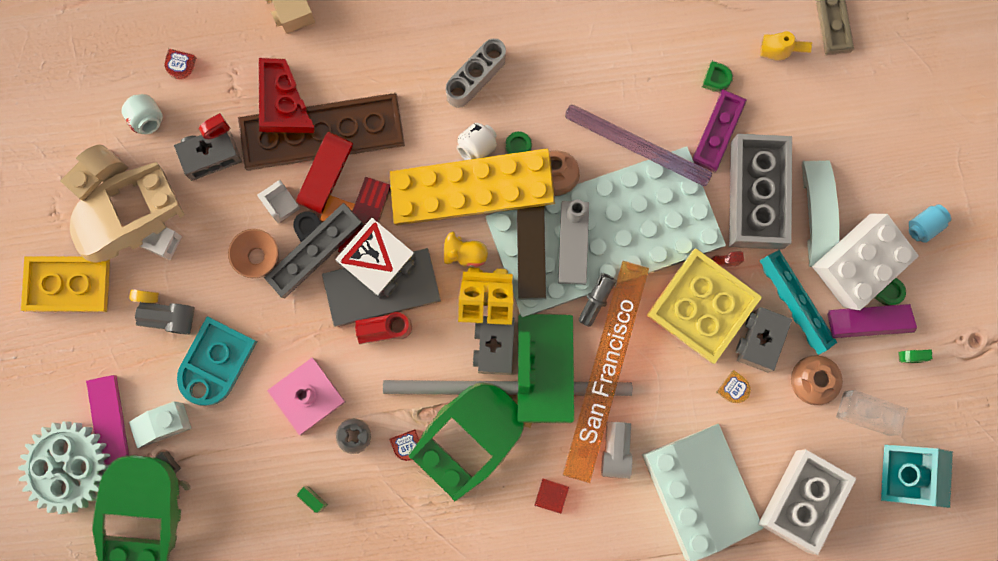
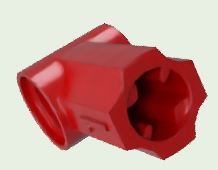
M400 312L355 321V330L358 343L361 345L390 339H404L412 331L411 320ZM397 319H403L405 322L404 330L394 333L392 330L393 322Z

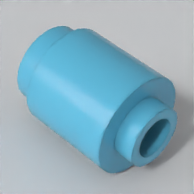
M942 205L929 206L909 221V234L914 240L927 243L948 227V223L951 222V215Z

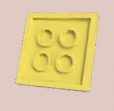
M695 248L647 313V316L709 362L715 364L759 303L762 296Z

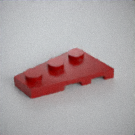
M259 58V132L314 133V125L308 117L303 99L300 98L296 82L286 59Z

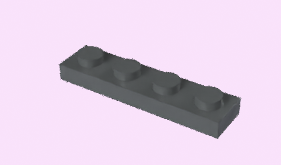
M343 203L264 277L265 280L281 298L285 299L361 228L364 223Z

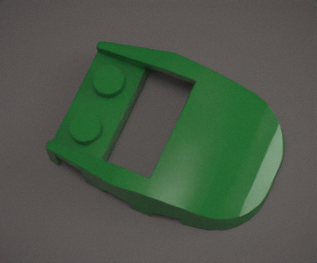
M482 382L469 386L453 401L442 407L430 425L425 429L413 450L411 449L408 457L419 465L455 502L489 477L504 461L520 439L524 430V423L518 422V404L497 385ZM451 418L492 456L473 477L433 439Z
M128 455L114 460L108 466L99 483L92 525L97 561H168L169 554L176 545L178 522L181 521V509H178L177 495H179L178 479L169 464L154 457ZM105 514L161 519L160 540L108 536L105 529Z

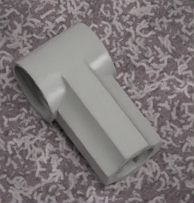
M607 422L605 451H603L601 463L602 477L631 478V423Z

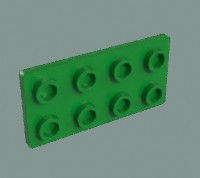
M520 314L518 316V422L520 423L574 422L572 315L530 314L522 317Z

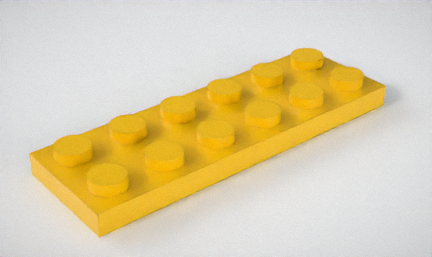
M548 148L389 171L393 221L396 226L555 204L551 158Z

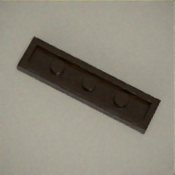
M544 206L517 209L518 299H546Z

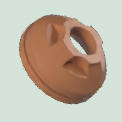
M558 150L550 151L551 161L558 160L562 163L561 168L552 170L554 196H560L576 187L580 178L579 166L575 158L569 153Z
M247 229L237 234L231 241L228 249V259L232 268L243 277L261 278L270 273L277 265L279 249L276 241L269 233L260 229ZM254 249H261L264 252V259L259 264L250 262L249 255Z
M813 355L803 358L794 366L791 374L793 391L799 399L810 405H824L831 402L838 396L842 388L843 379L839 367L831 359L824 356ZM817 371H823L828 376V384L823 388L818 387L814 383L813 378Z

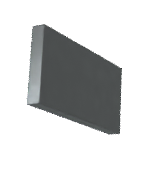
M428 248L413 251L416 257L414 260L416 265L408 275L402 274L398 278L396 289L388 297L384 295L381 299L345 269L323 273L322 277L334 327L352 324L357 320L380 317L394 312L441 302Z

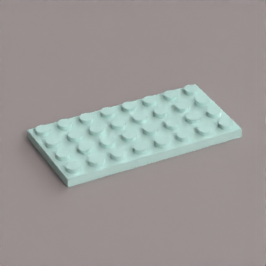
M688 147L577 184L570 192L555 196V204L544 206L546 299H518L517 209L496 212L486 216V221L503 268L507 269L509 274H513V296L522 317L587 296L594 289L601 273H606L616 279L617 282L614 285L616 286L684 262L695 248L706 254L726 246ZM581 200L589 202L586 285L558 284L562 201Z

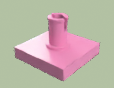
M313 357L267 390L299 435L304 434L346 403Z

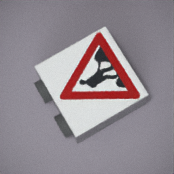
M373 218L368 221L335 259L341 267L379 299L384 295L388 297L396 289L398 278L402 274L408 275L416 265L414 262L416 259L414 252Z

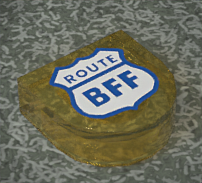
M732 370L716 393L726 401L737 404L744 402L749 397L751 387L743 376Z

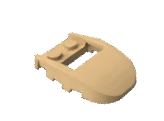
M155 162L114 175L100 184L84 201L80 200L71 216L70 234L77 251L84 259L91 262H101L118 256L119 251L127 247H131L134 250L143 245L142 240L153 232L157 235L166 228L165 221L177 214L180 218L185 214L163 169ZM130 184L133 186L138 185L151 214L123 227L110 197L118 194V189Z

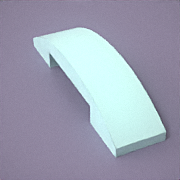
M830 161L802 162L803 187L807 188L810 239L807 240L809 267H812L839 243L838 198Z

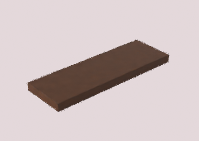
M397 93L307 106L306 112L314 125V133L259 132V114L238 117L244 166L247 171L312 161L315 159L328 131L353 143L349 155L405 146Z

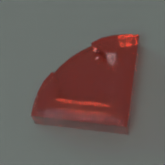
M741 251L729 252V255H715L711 260L721 267L739 266L744 262V254Z

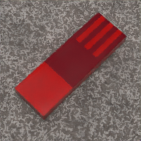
M365 176L353 208L354 214L364 225L339 247L338 253H341L371 218L379 223L391 190L390 184Z

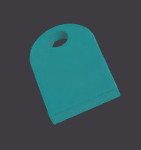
M207 316L178 369L177 385L181 394L191 403L202 406H211L223 401L232 391L257 341ZM202 382L206 386V393L203 397L196 398L192 392L195 384Z

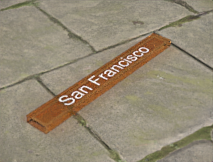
M626 261L621 263L563 470V476L587 483L591 482L649 271L647 267Z

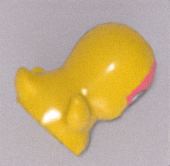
M454 231L450 232L445 238L444 264L459 262L464 267H479L487 261L488 249L484 243L480 241L463 242L460 236L456 237Z

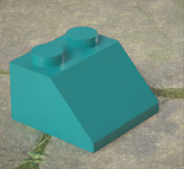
M884 445L881 501L950 508L953 451L938 448Z

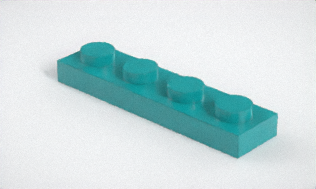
M777 250L761 259L760 262L765 275L772 280L777 288L780 299L789 307L793 320L802 328L808 344L815 349L818 355L837 344L838 342L832 337L831 331L781 251Z

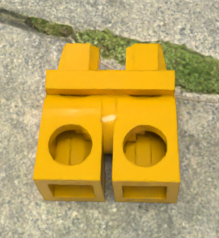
M470 267L467 272L463 271L458 302V322L483 323L484 306H488V324L512 325L513 274H509L507 269H496L493 273H485L478 267Z

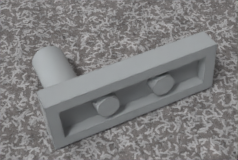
M581 200L561 202L558 284L586 285L589 202Z

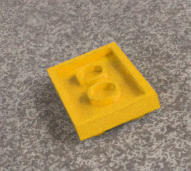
M24 256L21 311L107 312L110 259L101 262H91L82 256Z

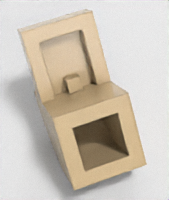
M94 145L76 157L79 162L60 182L80 200L84 201L102 182L116 174L125 172L129 167L104 145Z

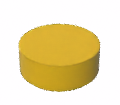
M130 290L129 299L136 302L156 303L158 302L159 293Z

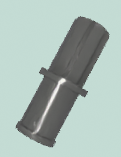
M606 273L600 274L591 293L587 294L589 300L579 317L580 323L588 327L592 326L601 307L607 305L606 300L617 282L612 276Z

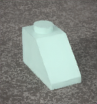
M175 401L149 410L129 422L138 449L192 429L184 404Z

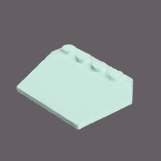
M719 424L642 454L686 561H697L763 529L762 526L758 525L760 519Z

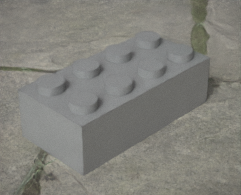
M737 134L731 142L729 247L783 250L792 243V136Z

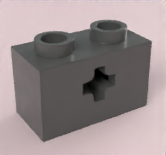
M230 131L209 140L204 139L202 135L187 136L180 141L181 143L174 145L184 174L191 181L242 162ZM210 147V149H208L209 154L205 155L206 148Z
M763 307L758 308L754 313L751 312L745 323V327L748 328L745 338L741 337L736 348V353L739 354L737 361L767 373L774 371L792 319ZM763 333V339L766 340V343L760 345L761 340L757 336Z
M483 316V323H475V339H480L479 350H474L473 367H478V373L511 375L514 337L513 317L512 325L488 324L487 316ZM491 339H497V344L501 345V347L496 349V353L490 352V347H486V344L491 343Z

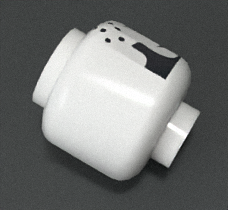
M474 123L458 136L457 150L464 160L488 157L496 150L497 143L495 138L497 135L491 126Z

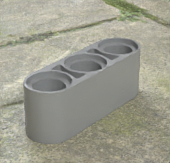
M495 38L487 40L448 80L446 84V97L450 105L457 108L467 105L503 67L506 59V48L501 40ZM490 51H497L501 55L498 58H490L487 54ZM477 69L482 71L483 74L480 77H472L469 73ZM456 88H461L465 91L462 96L451 94L452 90Z

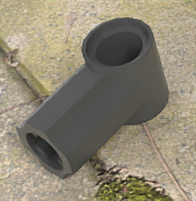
M140 302L135 313L136 325L190 335L195 307L174 303L168 306Z

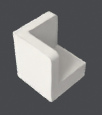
M281 180L257 195L278 224L301 209Z
M166 227L157 235L153 232L142 241L143 245L139 247L171 260L182 236Z

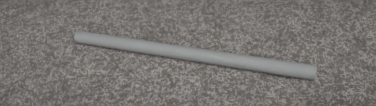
M383 380V394L459 395L469 386L486 382L497 385L508 395H518V381ZM574 382V396L603 395L592 392L594 382ZM597 382L594 390L599 392L602 384L601 393L608 394V396H632V382Z

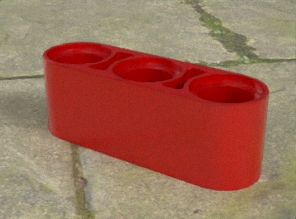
M329 131L327 132L297 196V204L322 214L352 150V142Z

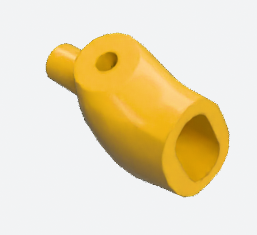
M788 31L777 34H764L760 56L780 61L788 58L792 52L811 53L812 42L796 41L795 36Z

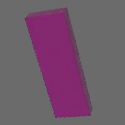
M722 89L692 158L694 164L713 172L717 171L747 99Z
M910 304L863 307L861 310L835 309L829 310L827 314L833 338L915 333L917 329Z

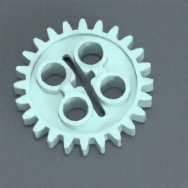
M63 421L62 424L51 423V428H41L42 435H32L35 444H25V447L30 452L29 454L20 455L26 461V465H21L18 469L25 471L26 475L20 477L19 481H27L28 485L22 491H32L28 500H39L37 504L38 509L47 507V513L57 511L58 514H67L68 511L69 513L78 512L79 508L89 507L88 501H96L97 495L95 491L98 492L103 472L109 466L104 464V460L108 459L110 454H102V450L107 444L97 443L101 435L91 434V427L82 428V423L72 424V422ZM67 441L68 451L65 453L63 450L64 443ZM83 461H85L87 467L84 474L81 471ZM45 462L48 464L47 473L44 472ZM63 482H65L66 484V491L64 494L61 490Z

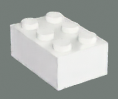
M869 214L812 267L844 308L861 310L919 255L888 214Z
M798 450L795 452L758 525L803 551L818 555L857 478L808 450Z

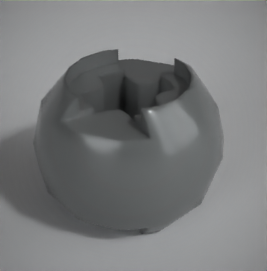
M357 418L345 420L340 424L336 432V442L339 448L350 454L364 451L371 440V430L363 420ZM350 429L352 431L359 430L360 434L357 436L359 441L357 443L355 441L348 442L347 438L350 436L348 431Z

